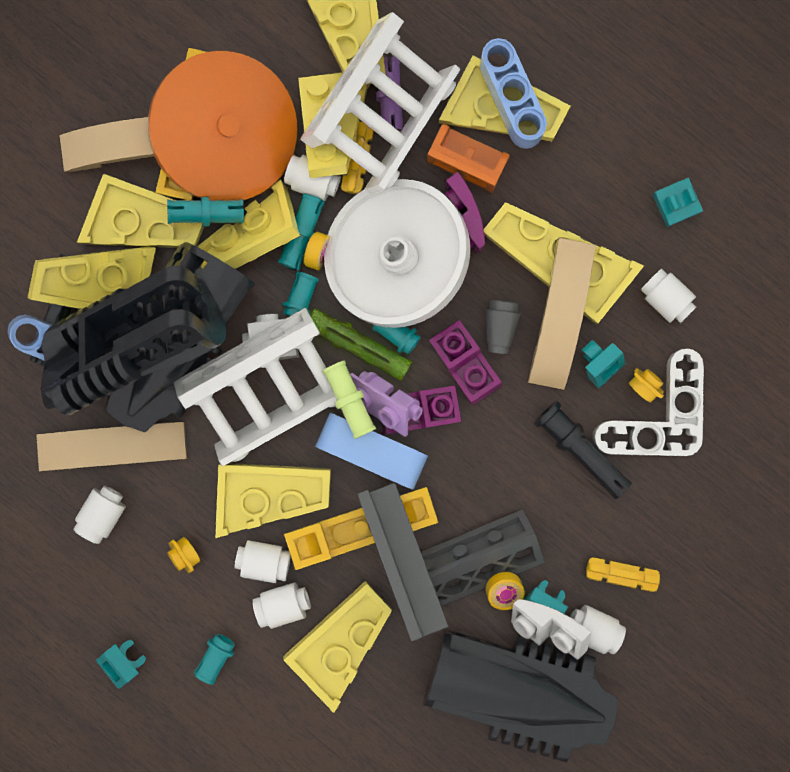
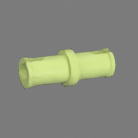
M341 361L322 371L326 375L337 399L334 402L337 409H342L353 437L356 439L375 430L376 427L373 425L362 401V398H364L362 390L357 391L345 361Z

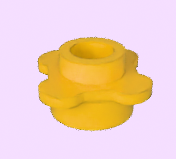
M638 368L634 370L635 377L629 384L642 398L651 403L656 397L662 398L664 396V391L660 388L664 383L657 375L649 369H646L644 372Z
M185 537L177 542L174 539L168 544L172 550L168 551L167 554L177 570L180 571L184 568L187 573L194 571L193 566L200 562V558L190 542Z

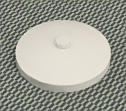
M397 179L388 190L369 193L364 189L346 203L330 227L328 233L330 240L324 253L326 277L338 301L348 311L368 323L382 327L397 328L425 321L441 311L452 300L461 287L467 273L470 260V239L463 217L444 194L434 187L419 181Z

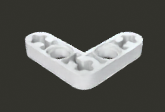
M681 349L671 354L668 359L666 372V422H602L593 431L592 439L595 447L600 452L606 454L688 456L696 453L700 449L703 440L704 365L699 353L692 349ZM684 355L687 356L688 362L694 364V369L687 371L686 382L694 381V387L686 385L675 388V381H683V370L676 368V362L682 361ZM681 392L689 393L694 399V407L688 413L680 412L675 406V398ZM626 426L632 427L629 435L631 450L626 449V441L613 442L612 448H608L606 441H601V434L607 433L608 427H613L614 434H628ZM663 427L668 428L666 435L674 436L681 435L682 429H686V434L693 437V442L686 444V450H682L680 443H666L668 450L664 451L665 433ZM643 428H651L656 433V444L650 449L642 448L637 441L638 433Z

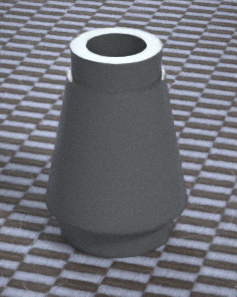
M490 299L489 308H485L488 352L509 354V349L522 314L518 312L519 303Z

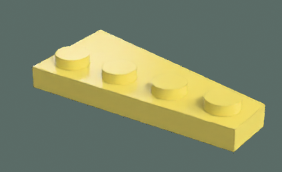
M506 202L483 229L484 236L548 287L552 277L551 270L558 237L590 243L574 233L566 232L550 225L549 222ZM596 246L583 315L593 323L598 324L644 265L620 257L615 252L602 246Z

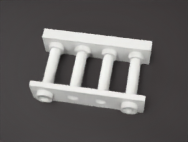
M393 12L377 20L300 139L310 148H315L325 143L327 145L332 143L373 175L365 187V190L369 193L388 190L396 182L400 174L397 171L398 167L440 101L445 100L454 90L456 82L453 80L460 71L457 65H452L436 72L400 42V36L397 32L404 21ZM390 52L430 85L420 102L380 71L381 66L378 64V61L383 53L388 54ZM371 82L411 115L401 132L360 100L361 96L358 92L364 83L368 84ZM351 112L392 145L382 162L340 131L341 126L338 123L345 113L349 114Z
M306 308L174 382L177 397L186 409L194 404L199 405L221 438V441L215 443L214 447L222 467L230 462H237L243 459L249 451L327 407H335L334 402L337 399L326 375L322 371L326 369V366L311 342L313 337L320 333ZM293 348L299 349L319 384L299 396L278 360L281 355ZM260 367L266 368L286 401L285 405L269 414L265 412L245 379L247 374ZM226 386L234 388L254 421L237 432L233 431L212 398L213 393Z

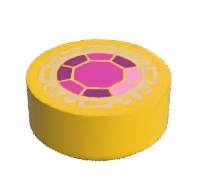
M317 231L311 236L304 254V264L306 267L317 271L324 265V253L330 240L329 235Z
M511 572L495 574L488 580L485 588L489 603L498 610L513 609V604L518 599L523 600L525 595L520 578Z

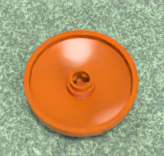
M211 51L185 60L170 71L162 80L150 104L148 136L153 154L159 166L167 177L185 192L200 199L201 197H209V200H246L270 188L287 169L297 141V118L287 89L268 67L244 54L230 51Z

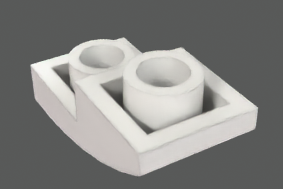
M518 599L513 604L511 623L522 637L530 638L538 645L548 637H551L554 645L564 653L569 652L577 660L588 650L591 632L572 618L557 610L531 601Z

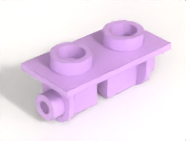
M364 371L359 377L351 373L350 376L357 391L362 390L364 395L362 401L367 412L379 419L387 428L394 429L406 437L408 435V421L410 419L416 421L423 412V408L419 406V401L401 390H398L389 397L388 395L394 391V386L374 372L368 373Z

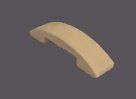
M148 117L90 126L60 135L64 172L102 167L101 164L154 156L148 136Z
M558 237L551 270L552 277L528 383L565 389L583 319L594 261L595 244Z
M185 422L154 424L146 432L122 426L37 434L39 471L187 459Z

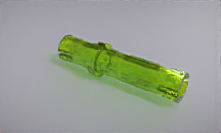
M314 308L310 317L320 333L318 335L332 342V347L337 350L341 347L402 381L412 363L410 359L408 360L382 344L352 329L353 324L347 321L343 324L321 312L318 308ZM328 327H330V328L334 329L335 331L339 332L340 334H342V335H344V336H346V337L352 339L353 341H355V343H353V342L347 340L346 338H344L343 336L338 335L337 333H335V332L329 330ZM361 346H364V347L370 349L371 351H373V352L379 354L380 356H382V357L388 359L390 362H387V361L383 360L382 358H380V357L374 355L373 353H371V352L365 350V349L362 348Z

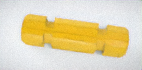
M361 121L358 123L355 142L370 153L371 145L368 144V141L373 140L374 130ZM353 159L350 160L347 175H343L341 190L350 194H358L363 190L365 179L361 178V176L366 174V169Z
M594 557L589 559L586 567V577L591 580L602 581V578H605L606 583L635 589L639 585L641 590L650 592L657 591L660 583V574L657 570L644 568L643 571H640L638 566L609 561V564H605L604 559Z

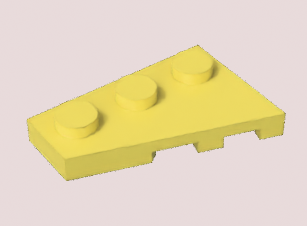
M306 0L337 63L344 73L377 20H379L377 1ZM382 55L378 64L381 66L380 71L386 75L384 57Z
M472 56L438 123L509 135L480 70L481 59ZM532 86L547 121L546 130L541 140L553 141L571 106ZM509 87L503 90L504 96L510 101H518L522 98V93L517 88ZM526 120L518 124L520 131L525 135L530 136L538 132L536 125L531 121Z
M343 72L298 78L304 132ZM370 84L363 85L358 92L361 96L360 100L364 104L366 92ZM351 112L349 114L345 113L338 123L341 126L340 131L355 142L359 118ZM325 143L315 148H310L306 144L310 178L347 174L351 158L332 143L327 145Z
M103 174L77 243L80 245L178 248L184 242H188L197 246L204 227H202V223L168 224L167 200L173 199Z
M281 179L271 186L274 192L260 204L254 200L245 207L248 213L244 216L243 224H225L197 247L236 269L299 237L300 233L287 186ZM204 261L202 263V269L206 266L207 262Z
M149 246L35 260L28 298L78 309L88 307L91 303L100 301L102 297L111 295L113 291L119 288L125 290L149 277L156 248Z
M220 463L218 465L215 538L243 529L259 527L262 524L276 520L288 519L328 508L331 468L228 463L222 467Z
M365 581L283 656V660L335 713L343 693L349 683L351 684L361 661L367 651L371 649L392 609L371 585Z

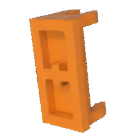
M442 124L427 154V163L453 175L459 172L463 180L492 193L510 154L502 153L451 129L450 126Z

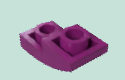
M459 172L446 180L445 189L447 192L444 195L458 211L460 209L463 211L464 214L461 216L468 230L470 248L472 247L476 254H478L485 245L481 216L472 193Z
M460 320L429 340L472 406L503 386L497 374L482 355L479 346Z
M455 385L407 393L413 399L418 400L419 406L423 408L419 419L416 421L410 419L408 421V431L461 422ZM382 423L383 435L398 433L394 429L387 428Z

